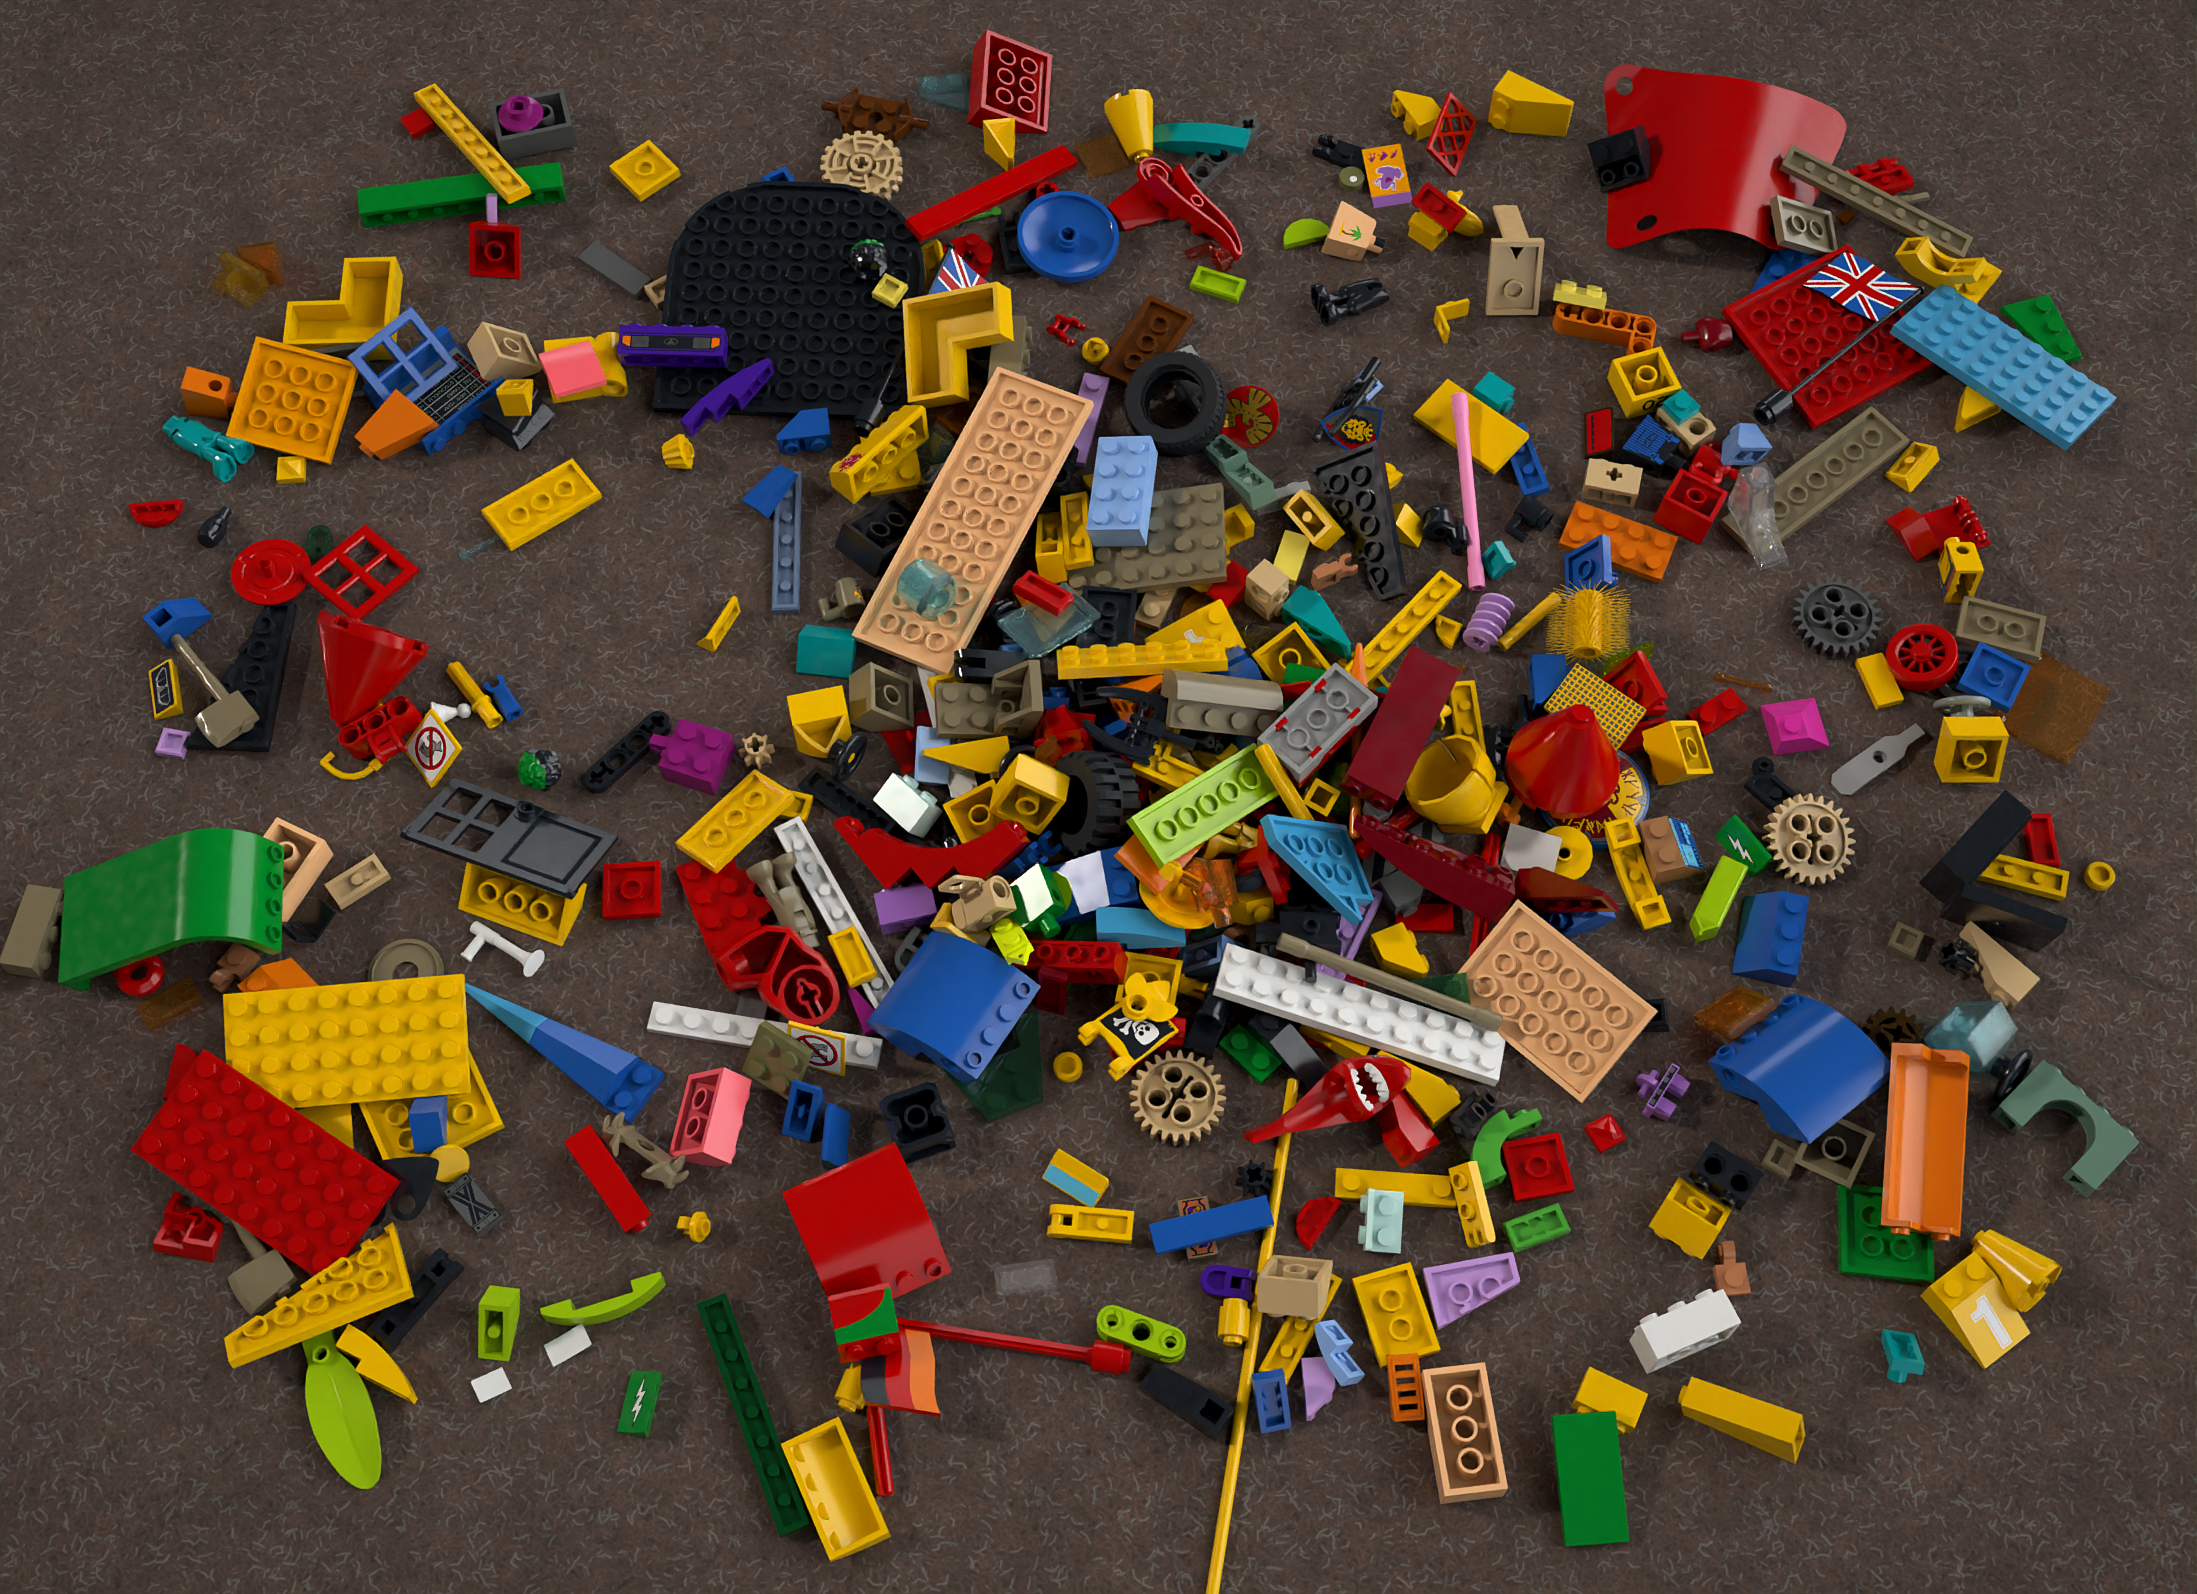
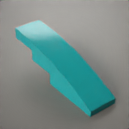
M1211 123L1155 125L1153 130V147L1191 157H1196L1198 151L1220 156L1222 150L1244 155L1251 137V129Z

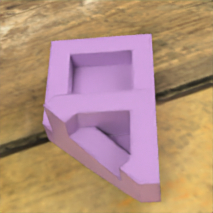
M1324 1357L1301 1358L1306 1421H1311L1315 1417V1413L1324 1404L1327 1405L1332 1400V1392L1335 1390V1377Z

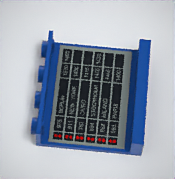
M444 325L436 329L433 334L458 363L459 369H454L413 402L439 425L432 432L427 433V436L421 442L417 443L429 456L433 452L443 449L446 442L453 436L463 433L466 426L473 420L483 417L484 415L476 407L481 402L497 393L496 389L505 382L502 376L493 382L484 380L475 361L453 342L450 331ZM430 346L410 360L424 378H427L444 364ZM402 368L382 382L391 394L397 389L405 395L416 386ZM367 383L362 387L368 402L378 410L384 402Z

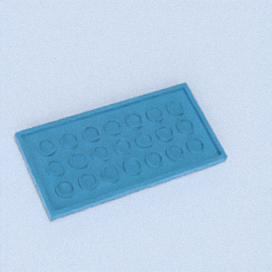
M1939 285L1895 323L1889 332L2065 451L2117 398L2106 388L2097 385L2088 379L2085 374L2065 364L2062 359L2052 356L2041 345L2024 337L2018 330L2009 327L2000 321L1997 316L1983 310L1974 301L1968 300L1950 286Z

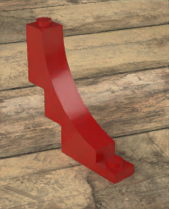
M851 816L840 817L833 824L886 890L896 889L914 872L929 889L938 888L940 884L949 879L956 871L963 876L979 877L987 881L1031 842L1026 837L1027 830L1020 822H1014L1013 820H1003L995 828L979 838L946 848L919 846L905 842L890 835L881 828H869L864 833L865 828L863 824Z

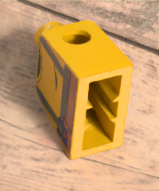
M1950 537L1944 542L1945 547L1938 563L1944 603H1961L1964 595L1974 597L1984 569L1974 543L1961 542L1958 537Z

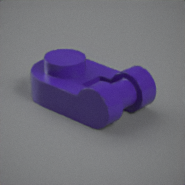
M1211 1265L1202 1272L1200 1286L1202 1291L1212 1298H1238L1246 1300L1248 1304H1252L1254 1300L1252 1283L1256 1282L1257 1272L1244 1268ZM1231 1279L1240 1281L1239 1289L1230 1288Z

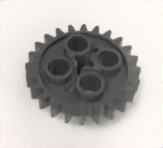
M1826 576L1824 583L1817 578L1813 585L1807 583L1804 590L1800 589L1797 598H1795L1792 604L1793 609L1790 613V616L1794 617L1791 626L1798 627L1795 635H1804L1802 644L1812 643L1811 651L1817 647L1821 649L1820 656H1823L1828 651L1832 659L1835 658L1837 653H1840L1843 659L1847 658L1849 652L1856 657L1860 650L1865 652L1869 645H1873L1881 630L1879 628L1882 623V619L1879 618L1881 609L1874 608L1877 599L1869 600L1868 597L1871 592L1866 591L1862 593L1860 591L1862 584L1853 587L1852 579H1849L1844 584L1840 576L1837 577L1835 582H1832L1831 578Z

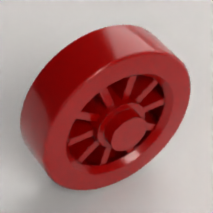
M1929 623L1913 624L1901 629L1891 638L1886 649V661L1898 685L1912 691H1931L1945 685L1955 675L1959 664L1958 647L1954 637L1946 629ZM1926 639L1931 640L1929 644L1925 643Z

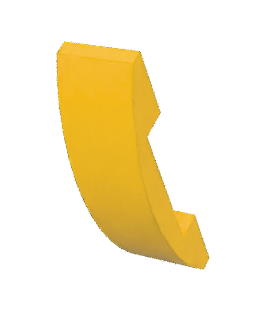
M1632 815L1604 823L1605 835L1616 874L1639 925L1644 931L1670 923L1671 919L1662 895H1657L1639 847L1641 839Z

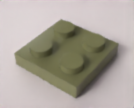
M765 1020L759 1024L742 1071L788 1100L792 1081L795 1079L802 1082L813 1050Z

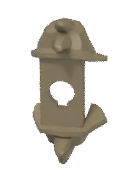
M624 1112L616 1115L612 1122L611 1116L606 1115L603 1121L600 1140L606 1142L611 1155L617 1157L619 1143L624 1142L630 1149H634L652 1162L653 1166L641 1174L643 1178L662 1181L668 1189H673L687 1178L689 1171L681 1172L685 1164L684 1154H681L679 1157H672L635 1130V1126H624ZM640 1145H644V1146L648 1147L649 1149H651L652 1151L646 1150V1149H644L643 1147H641Z

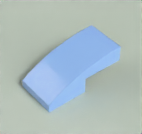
M1335 1320L1317 1322L1314 1326L1316 1338L1322 1355L1336 1380L1341 1386L1359 1383L1365 1374L1346 1352L1353 1344L1352 1340Z

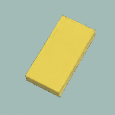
M1285 530L1273 565L1290 578L1289 584L1296 585L1311 541L1306 535Z

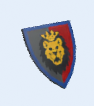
M1360 405L1333 437L1329 434L1328 436L1347 451L1375 440L1379 441L1384 409ZM1348 407L1332 412L1320 421L1326 433Z

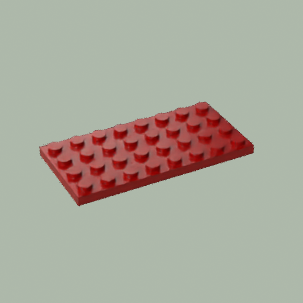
M203 1049L130 1149L313 1276L328 1268L329 1265L339 1258H348L401 1183L400 1180L206 1049Z

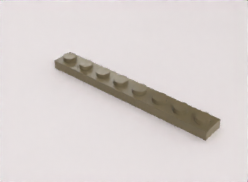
M1791 145L1779 170L1910 237L1928 236L1933 246L1949 257L1963 259L1972 242V236L1794 145Z

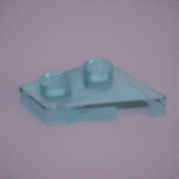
M966 72L917 77L920 102L936 104L948 110L951 107L963 111V114H969Z

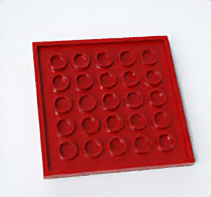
M1848 244L1724 307L1721 314L1729 321L1730 326L1782 390L1789 392L1874 324L1848 312L1823 295L1802 287L1803 284L1844 252L1857 256ZM1901 309L1792 395L1793 406L1812 430L1936 365L1889 333L1893 325L1905 316Z

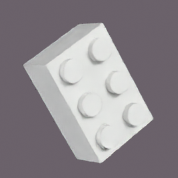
M1712 1289L1705 1290L1695 1296L1696 1301L1689 1304L1680 1301L1667 1308L1668 1313L1658 1317L1657 1313H1653L1640 1320L1641 1324L1634 1328L1635 1333L1629 1341L1646 1374L1726 1340L1741 1324V1321L1724 1289L1714 1293Z

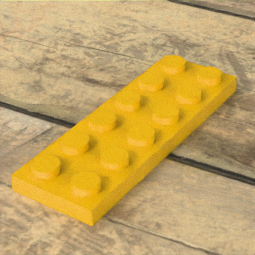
M1212 638L1204 639L1202 642L1190 643L1188 640H1178L1174 644H1162L1158 641L1146 643V645L1135 646L1132 643H1122L1118 647L1096 644L1090 646V648L1079 649L1077 646H1065L1062 650H1056L1058 680L1163 674L1164 668L1190 672L1228 671V660L1223 641Z

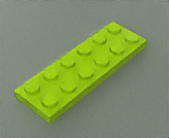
M1255 743L1126 821L1159 870L1169 861L1177 860L1279 796L1278 791L1254 753L1255 749L1258 748Z

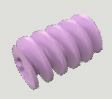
M1486 593L1481 596L1471 621L1463 633L1464 642L1476 650L1484 653L1489 652L1490 647L1497 645V638L1502 635L1501 629L1505 628L1506 621L1511 615L1510 612L1514 610V603L1504 595L1497 593Z

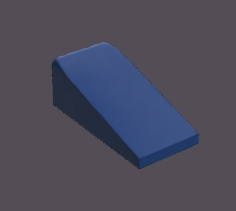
M779 464L747 493L742 502L755 512L769 518L798 477V474Z

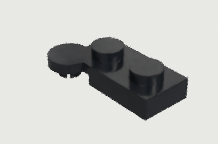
M1758 757L1752 763L1751 770L1753 776L1744 784L1743 788L1768 810L1776 813L1774 810L1775 806L1783 805V801L1788 798L1793 800V797L1798 794L1778 776L1772 775L1775 766L1771 759Z

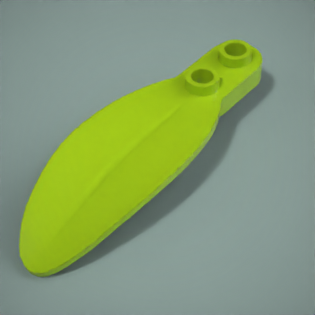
M334 1329L302 1341L308 1361L305 1383L308 1416L318 1444L337 1472L353 1486L360 1489H370L379 1481L382 1459L375 1412L360 1375L335 1346L338 1341ZM323 1352H327L326 1357L322 1360H319L320 1354Z

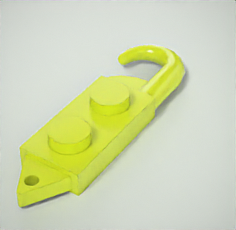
M1008 914L989 928V931L1008 965L1016 963L1025 966L1027 965L1030 953L1034 949L1021 926Z

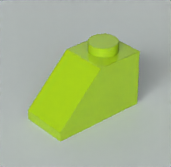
M490 1285L479 1302L478 1358L509 1362L520 1314V1289Z

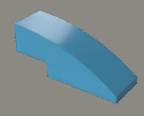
M1096 907L1097 942L1127 943V949L1186 947L1185 929L1176 928L1162 922L1150 910L1124 907Z

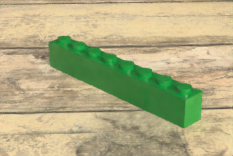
M560 162L513 168L530 187L531 194L511 204L506 202L481 173L358 189L359 215L364 227L370 228L487 212L486 197L488 193H497V210L566 201L564 176Z

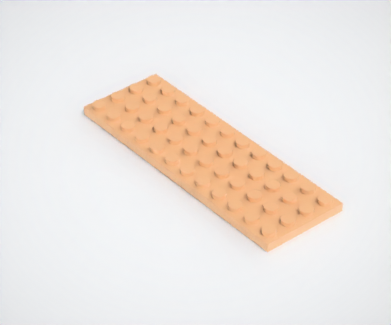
M997 366L855 627L852 637H855L858 642L938 674L949 675L950 672H954L957 663L954 662V651L966 649L1094 407L1093 401Z

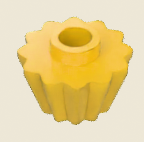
M678 434L663 444V459L668 468L692 469L694 449L684 434Z

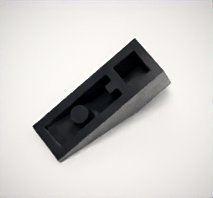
M1260 1011L1248 1022L1247 1031L1281 1062V1066L1295 1079L1299 1080V1083L1308 1091L1329 1071L1286 1018Z

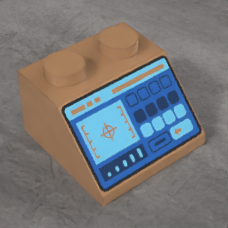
M1663 816L1638 823L1636 829L1641 839L1639 847L1654 885L1706 874L1705 866L1688 822Z

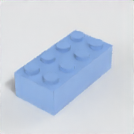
M1151 436L1099 437L1086 527L1094 547L1146 546L1158 452Z

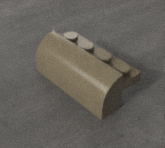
M1165 668L1163 670L1161 695L1169 698L1166 727L1259 737L1277 720L1278 711H1283L1282 691L1277 682Z

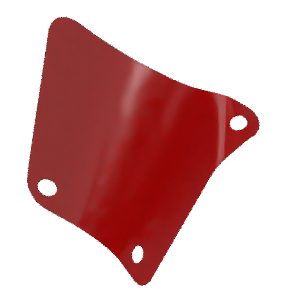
M1623 64L1615 67L1607 75L1604 82L1608 135L1643 124L1650 146V174L1648 178L1608 190L1606 242L1610 247L1619 249L1675 231L1709 228L1745 235L1774 250L1789 249L1777 245V240L1771 235L1770 225L1774 223L1771 215L1770 199L1779 195L1813 206L1820 190L1779 170L1791 145L1832 165L1847 129L1844 118L1834 108L1815 99L1761 82L1726 76L1665 71L1632 64ZM1622 77L1629 78L1633 84L1632 91L1627 95L1619 94L1616 89L1617 81ZM1649 215L1657 217V222L1652 228L1645 231L1637 229L1636 225L1643 217Z

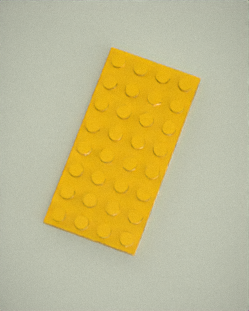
M464 974L223 994L226 1063L293 1109L471 1093Z

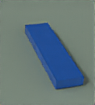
M1264 1195L1149 1224V1231L1156 1256L1274 1227V1220L1267 1197Z

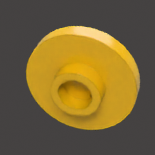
M443 1145L435 1149L430 1155L431 1158L439 1160L436 1179L441 1182H454L469 1170V1156L459 1146Z

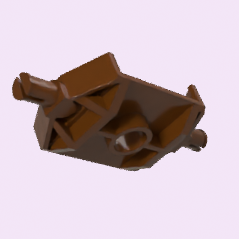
M855 87L840 102L827 100L822 102V110L836 112L842 132L854 135L855 131H860L861 134L872 131L874 136L880 133L884 135L885 141L890 139L893 143H897L909 131H913V128L924 130L929 128V119L926 120L913 116L909 99L906 96L905 103L862 95L859 94L858 87ZM873 117H880L883 119L878 123L870 122V119Z

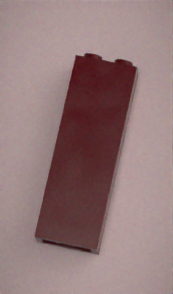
M1411 645L1339 787L1351 796L1359 797L1371 803L1374 808L1390 813L1413 771L1461 670Z

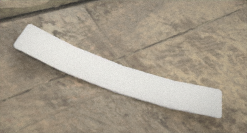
M580 1324L545 1344L544 1347L554 1367L589 1347L591 1341L583 1324ZM502 1367L471 1381L479 1402H484L512 1389Z

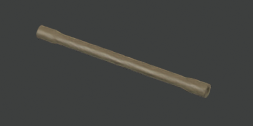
M1282 932L1278 939L1276 949L1299 958L1312 960L1463 1017L1472 1023L1490 1030L1497 1031L1500 1027L1502 1015L1480 1006L1467 1004L1316 947L1305 940Z

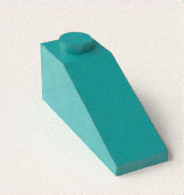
M1300 585L1281 606L1282 621L1288 626L1296 621L1309 639L1349 661L1352 658L1351 642L1325 600L1317 591L1309 590Z

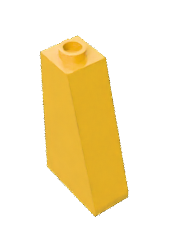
M1691 1377L1688 1386L1683 1385L1678 1399L1683 1415L1796 1464L1805 1438L1802 1414Z

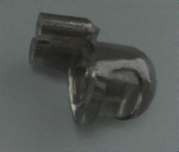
M1255 622L1247 623L1239 630V634L1246 646L1244 651L1249 654L1247 657H1250L1258 665L1251 654L1276 636L1275 631L1270 627L1260 626ZM1258 665L1260 673L1264 672Z

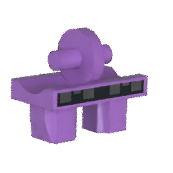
M1672 1063L1660 1083L1657 1081L1660 1074L1656 1070H1652L1649 1075H1638L1636 1083L1641 1088L1638 1095L1641 1098H1646L1648 1093L1653 1094L1646 1104L1642 1115L1650 1118L1653 1114L1662 1120L1668 1121L1677 1105L1664 1098L1663 1095L1668 1091L1681 1099L1690 1085V1082L1677 1074L1680 1067Z

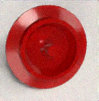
M283 539L262 540L248 546L237 556L231 568V582L238 595L250 603L263 606L278 605L295 598L305 589L308 583L301 578V573L311 568V562L307 553L299 545Z

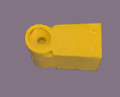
M606 332L598 335L595 339L589 336L544 341V349L547 352L589 340L607 382V385L555 398L550 388L553 404L602 395L624 397L628 393L626 373L621 366L617 354L618 333Z

